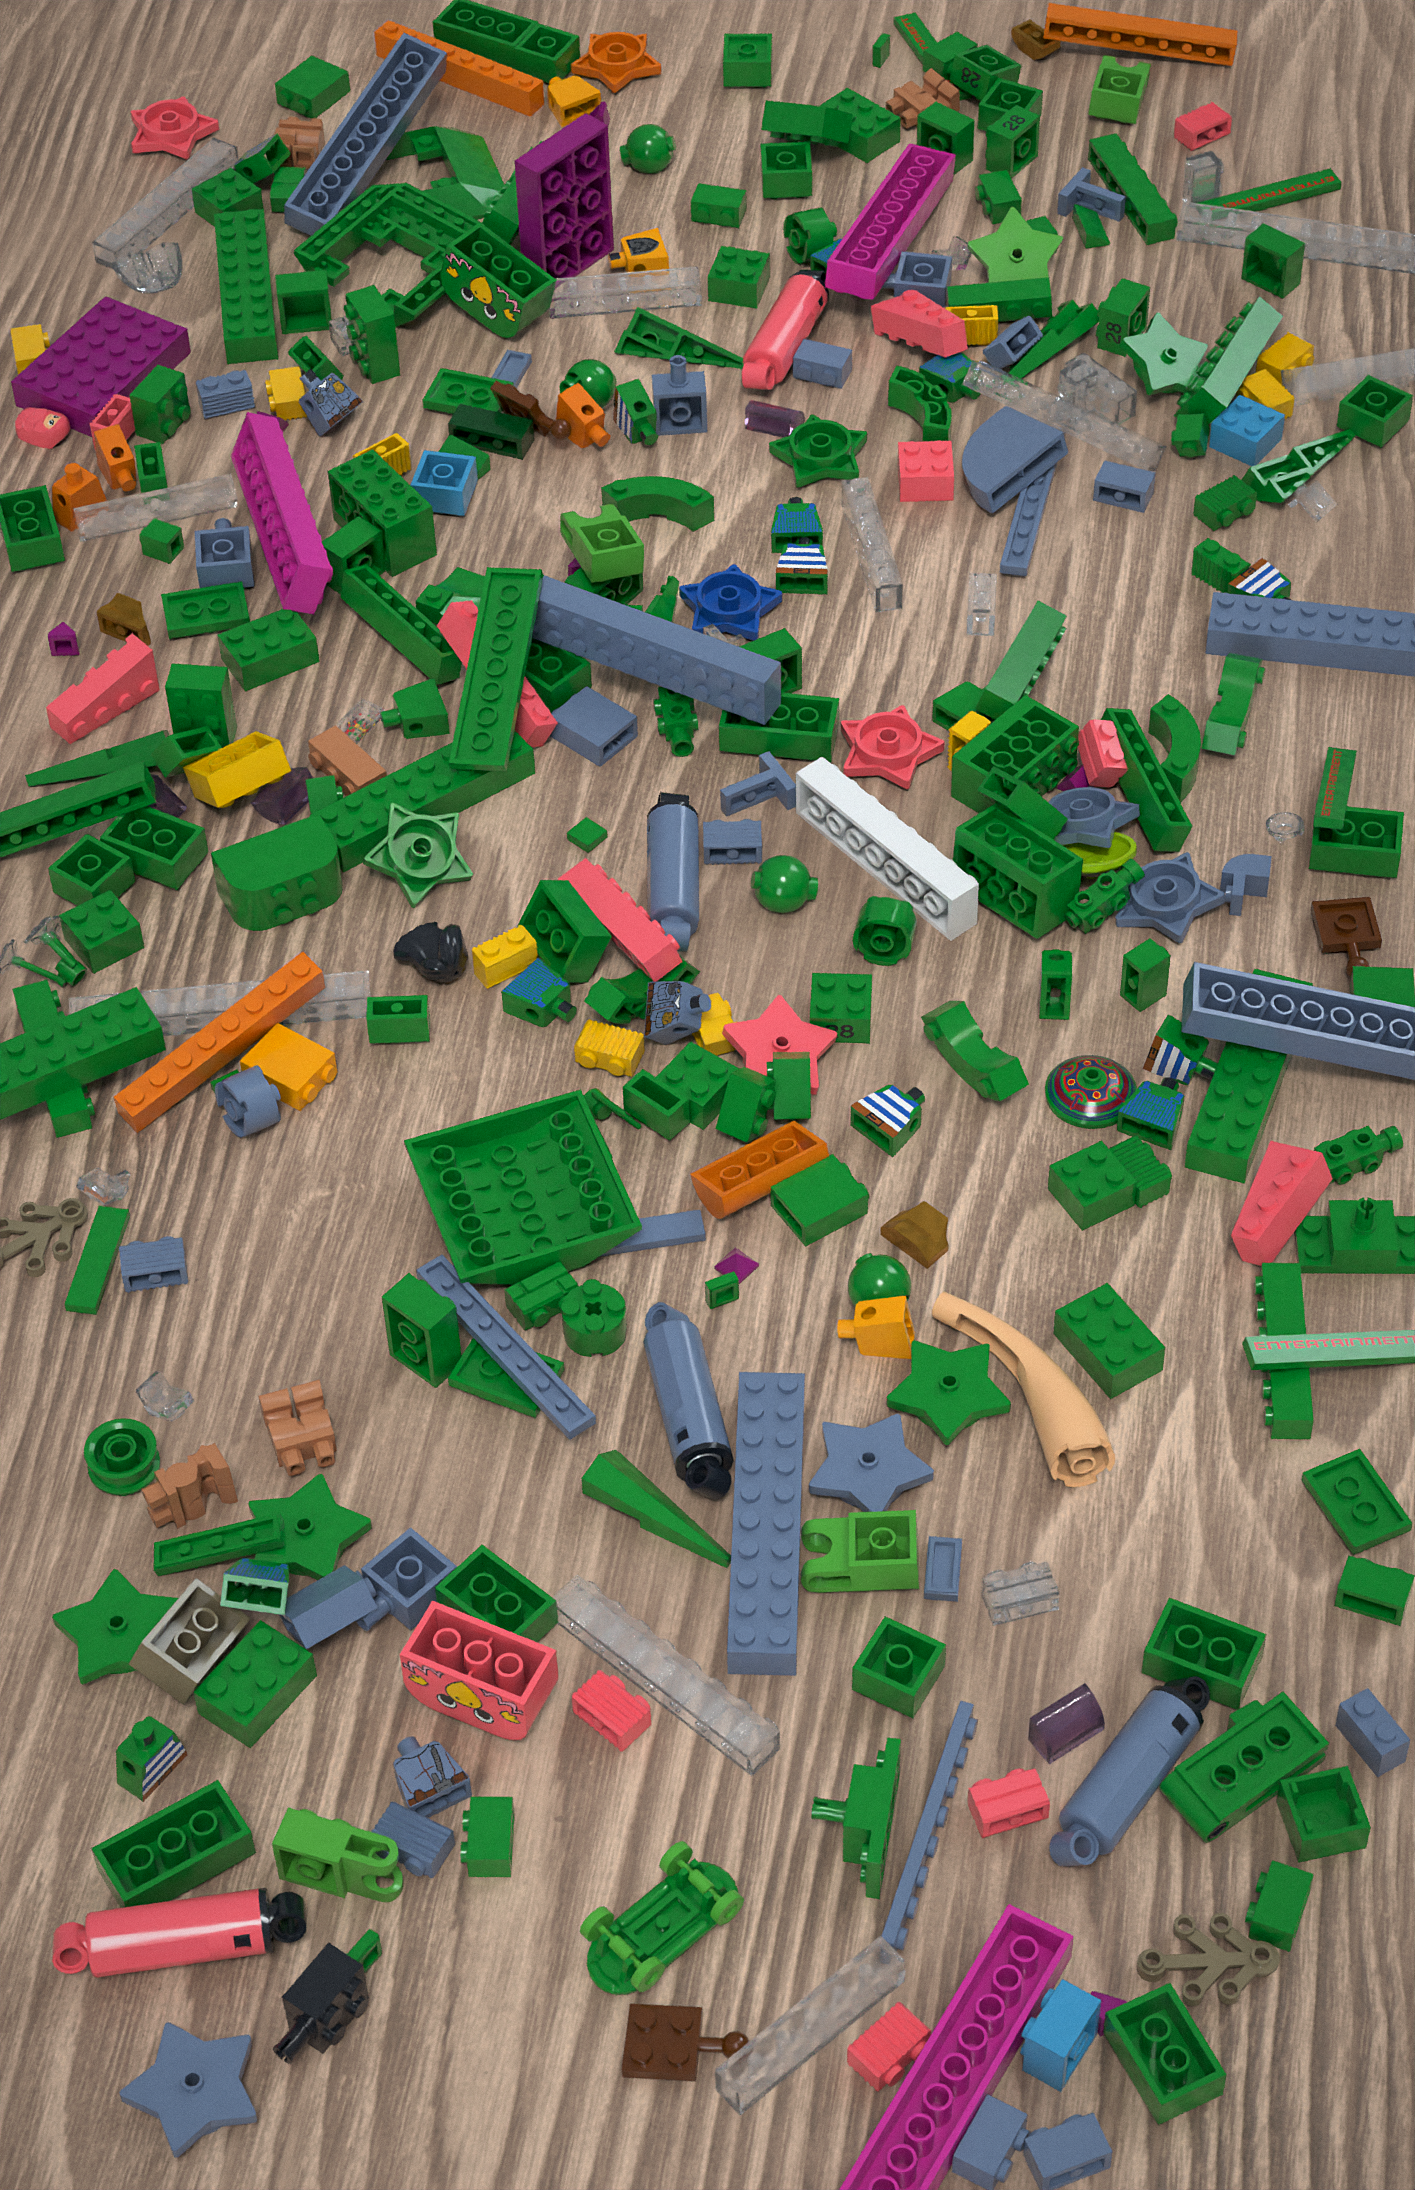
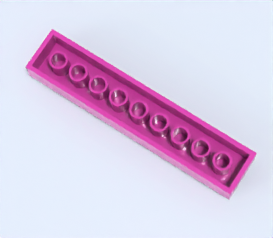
M911 143L907 145L828 259L825 288L833 289L838 293L856 295L861 299L874 300L900 261L902 251L906 252L952 183L955 154Z
M247 412L233 448L231 459L283 609L314 614L318 604L320 605L323 601L324 588L326 583L331 581L333 568L330 566L327 558V551L323 547L321 535L318 533L316 521L311 514L310 505L306 500L305 491L299 480V474H297L294 467V460L290 456L288 444L285 442L283 430L280 428L277 418Z
M1008 1904L839 2190H938L953 2164V2155L985 2097L987 2094L992 2096L1025 2038L1022 2037V2033L1031 2017L1037 2018L1041 2011L1040 2006L1045 1994L1050 1988L1053 1989L1070 1961L1074 1936Z

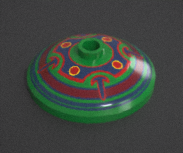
M1081 1055L1064 1060L1050 1072L1045 1084V1098L1051 1111L1062 1121L1080 1128L1101 1129L1117 1124L1119 1109L1135 1092L1137 1086L1131 1073L1120 1063L1102 1056Z

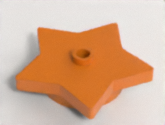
M609 32L602 35L590 34L588 52L571 64V73L599 78L612 92L616 93L634 78L661 74V64L646 52L647 34L633 35L626 32Z

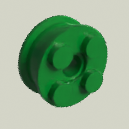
M114 1419L101 1424L92 1431L84 1445V1458L92 1483L98 1489L109 1494L127 1496L140 1491L155 1479L154 1472L160 1468V1456L153 1432L147 1425L134 1419Z

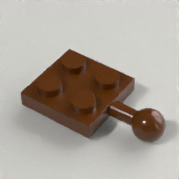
M497 380L490 389L504 414L533 420L534 431L546 437L550 430L552 436L557 440H565L570 436V423L565 419L553 420L547 417L541 411L539 401L531 394L524 395L509 383L504 385Z
M1359 897L1312 901L1311 913L1322 953L1347 951L1349 961L1346 965V972L1350 978L1353 966L1370 967L1368 961L1361 957L1359 950L1381 948L1382 944L1371 898Z
M630 2003L621 2070L623 2078L696 2081L699 2052L723 2053L731 2061H740L749 2054L750 2041L740 2031L729 2032L724 2038L701 2037L704 2015L702 2007Z

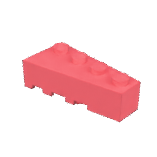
M907 290L900 296L871 305L874 333L876 335L882 336L886 333L889 334V339L894 341L902 338L906 340V345L912 347L922 346L924 351L942 357H948L968 350L964 320L916 290Z
M133 633L125 639L127 644L119 651L113 649L106 655L108 660L98 669L92 667L85 673L86 676L78 686L72 684L46 707L50 728L69 744H72L160 691L153 650Z
M1270 1141L1231 1234L1242 1261L1260 1266L1262 1263L1273 1262L1333 1179L1323 1153Z

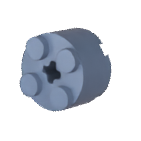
M258 1065L223 1079L215 1085V1097L218 1107L224 1105L227 1112L222 1117L229 1129L237 1137L249 1136L281 1121L277 1101L281 1099L279 1090L274 1084L269 1085Z

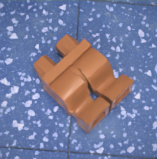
M930 68L923 76V88L910 81L901 88L893 89L894 98L886 101V109L896 115L899 114L901 125L904 128L908 129L913 125L917 127V115L935 101L955 111H959V89L947 80L944 81L941 75Z
M288 117L287 120L280 119L279 127L276 128L274 135L278 133L291 153L280 167L294 166L309 169L325 144L323 122L321 119L312 118L310 121H300L297 117Z
M320 1379L291 1387L293 1404L299 1421L296 1420V1417H293L287 1388L258 1396L261 1414L268 1429L279 1467L284 1466L288 1475L293 1476L301 1474L305 1470L303 1460L314 1457L319 1467L323 1468L334 1465V1452L337 1451L335 1436L328 1410L325 1409Z
M215 1443L208 1446L201 1445L195 1454L187 1456V1463H175L166 1472L164 1468L155 1471L154 1474L157 1482L141 1489L149 1506L147 1507L148 1514L156 1528L173 1520L178 1529L186 1525L185 1520H195L206 1514L207 1497L210 1493L217 1494L222 1503L232 1504L238 1502L230 1468Z

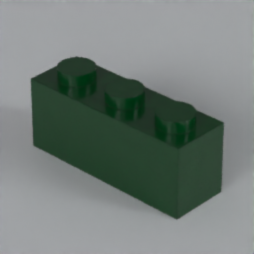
M459 404L448 422L449 435H453L485 452L523 460L534 442L533 420Z

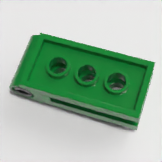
M1283 1691L1176 1766L1174 1771L1162 1781L1159 1789L1205 1843H1209L1278 1794L1280 1780L1305 1775L1324 1762L1326 1757L1324 1751L1328 1749L1329 1742Z

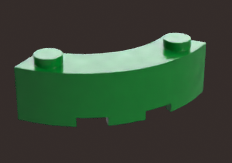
M896 365L888 383V406L900 409L918 421L923 429L922 441H951L952 410L948 405L947 396L938 385L933 386L927 382L926 376Z
M641 476L615 480L613 483L601 487L602 506L614 504L621 516L625 515L628 521L646 519L650 517V514L666 515L667 520L684 525L692 532L714 521V496L700 486L690 482L662 476Z
M1229 653L1225 657L1218 688V695L1222 696L1221 701H1217L1215 706H1213L1206 722L1201 749L1235 755L1239 748L1244 749L1247 738L1245 728L1251 712L1257 684H1262L1266 668L1261 667L1263 659Z
M1167 694L1150 709L1148 733L1154 736L1169 754L1161 764V767L1181 803L1188 796L1196 782L1201 737L1198 725L1188 709L1176 698Z
M681 957L683 962L657 982L682 981L691 984L701 971ZM640 968L625 977L617 979L601 977L598 982L592 985L584 1002L610 1022L629 1024L633 1018H646L648 982L653 981Z
M948 1001L921 1016L925 1024L924 1032L930 1041H934L943 1057L955 1072L984 1098L1002 1101L1029 1085L1018 1057L1003 1052L997 1046L991 1049L982 1040L983 1032L973 1019L965 1001Z

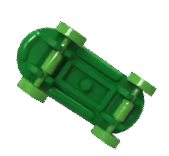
M684 1841L677 1842L670 1847L659 1863L660 1869L668 1875L663 1881L658 1883L617 1917V1919L614 1920V1915L605 1906H602L590 1913L582 1923L580 1934L587 1941L592 1942L587 1953V1968L589 1976L595 1985L604 1992L614 1995H628L636 1991L645 1992L661 1978L665 1968L715 1926L728 1923L738 1914L743 1906L744 1898L738 1893L736 1883L731 1875L720 1866L709 1862H698L695 1858L689 1862L693 1850Z

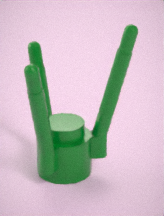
M594 1088L585 1093L584 1098L594 1119H606L613 1112L636 1129H641L640 1123L629 1116L621 1107L610 1101L599 1089ZM606 1144V1147H607V1149H608V1151H609V1153H610V1156H611V1158H613V1157H612V1154H611V1152H610V1150H609V1147H608L607 1144Z

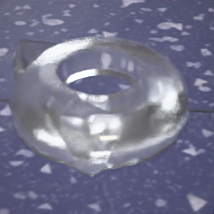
M1281 812L1267 819L1266 830L1282 845L1285 839L1303 835L1304 822L1300 816L1294 813ZM1283 826H1288V827H1291L1292 829L1286 830V831H1282V830H1279L1278 828H1279V827H1283Z

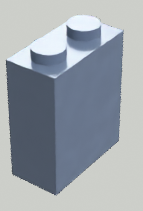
M588 686L574 694L570 700L551 713L558 724L550 737L599 767L638 737L637 716Z
M344 1565L288 1597L285 1615H278L288 1634L305 1649H308L377 1609L378 1607L373 1599L377 1593L368 1578L364 1579L359 1571L353 1572Z

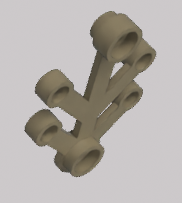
M69 1198L62 1201L58 1207L25 1202L19 1208L22 1221L0 1217V1227L7 1226L4 1229H0V1238H7L12 1233L24 1234L0 1248V1270L6 1259L34 1244L31 1256L26 1260L25 1266L29 1276L39 1277L46 1270L43 1259L51 1233L61 1228L59 1240L52 1246L54 1258L60 1262L69 1260L73 1254L70 1243L75 1227L82 1225L87 1220L88 1211L87 1207L80 1200ZM39 1217L51 1218L45 1223L35 1222ZM34 1265H40L36 1268H31Z
M1217 1913L1210 1920V1933L1216 1938H1224L1239 1951L1226 1952L1196 1929V1922L1191 1916L1183 1914L1175 1919L1173 1932L1177 1938L1187 1940L1202 1953L1163 1955L1159 1950L1147 1949L1138 1957L1137 1972L1143 1980L1157 1982L1164 1977L1166 1971L1205 1969L1196 1980L1187 1981L1182 1988V2000L1189 2006H1197L1202 2003L1204 1994L1228 1968L1242 1967L1233 1979H1225L1219 1985V1999L1225 2004L1232 2005L1238 2002L1241 1992L1255 1976L1266 1977L1277 1970L1280 1956L1272 1944L1265 1941L1251 1942L1232 1927V1920L1227 1914ZM1221 1922L1227 1927L1219 1929L1214 1924ZM1180 1924H1187L1191 1929L1184 1931L1178 1926ZM1261 1954L1266 1956L1268 1959L1259 1960L1256 1958L1255 1955ZM1154 1959L1159 1963L1157 1965H1150L1146 1960ZM1231 1988L1236 1993L1234 1995H1227L1223 1990ZM1196 1990L1199 1995L1191 1997L1187 1994V1991Z

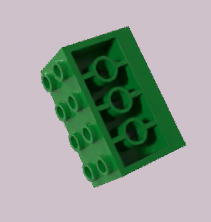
M373 449L328 470L334 521L342 528L360 516L382 531L386 572L391 577L437 555L432 505Z
M1027 695L1023 696L952 756L951 797L977 813H981L992 806L993 803L979 793L977 788L993 766L1023 781L1042 797L1049 790H1053L1066 775H1069L1076 769L1078 765L1079 726Z
M997 803L956 827L953 861L961 870L973 876L979 883L978 901L1036 939L1066 921L1064 914L1068 912L1067 904L1074 900L1075 895L1080 890L1083 858Z

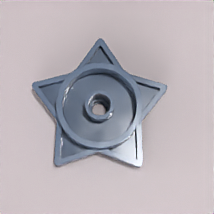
M1093 786L1063 791L1049 801L1053 807L1068 818L1061 832L1053 839L1061 845L1078 842L1110 848L1115 829L1140 816L1139 804L1115 801L1111 793L1103 789L1094 788Z
M1188 852L1173 860L1154 861L1141 867L1145 874L1143 879L1136 884L1132 883L1128 886L1130 899L1115 917L1116 926L1154 927L1174 941L1182 943L1194 917L1224 904L1225 893L1199 879Z
M895 1414L865 1428L830 1422L822 1423V1434L827 1458L809 1483L810 1494L839 1497L847 1504L860 1508L863 1512L887 1511L891 1503L903 1491L933 1480L934 1470L905 1447L900 1414Z
M167 2022L164 2025L155 2064L120 2091L121 2101L159 2119L172 2154L176 2158L182 2155L200 2137L213 2133L223 2126L256 2123V2111L241 2083L252 2047L251 2036L241 2035L204 2042Z

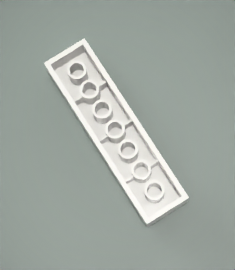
M821 757L796 772V814L900 900L909 902L917 914L950 941L977 924L979 883L973 876L966 874L952 859L945 857L932 843H928L918 835L914 828L908 827L894 812L887 810L874 796L866 793L859 787L856 781L850 780L836 765L829 763L825 758Z

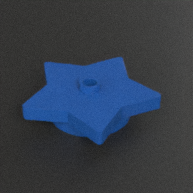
M736 564L731 565L725 571L709 575L701 583L679 587L680 597L695 612L692 630L705 635L728 632L754 641L759 637L760 617L782 602V591L760 586L753 577L743 573Z

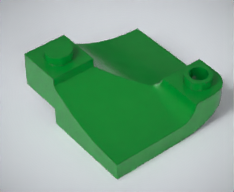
M457 567L440 584L436 586L428 584L415 601L416 609L436 624L439 623L452 602L472 601L479 610L485 576Z

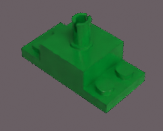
M1364 1198L1359 1200H1329L1326 1216H1305L1294 1232L1297 1263L1301 1265V1274H1415V1216H1394L1393 1200H1373L1371 1198H1367V1200Z
M887 1737L885 1751L878 1750L876 1767L853 1765L850 1789L846 1801L814 1796V1804L812 1805V1820L819 1819L843 1823V1862L862 1865L860 1883H866L867 1898L880 1899L900 1779L901 1739Z

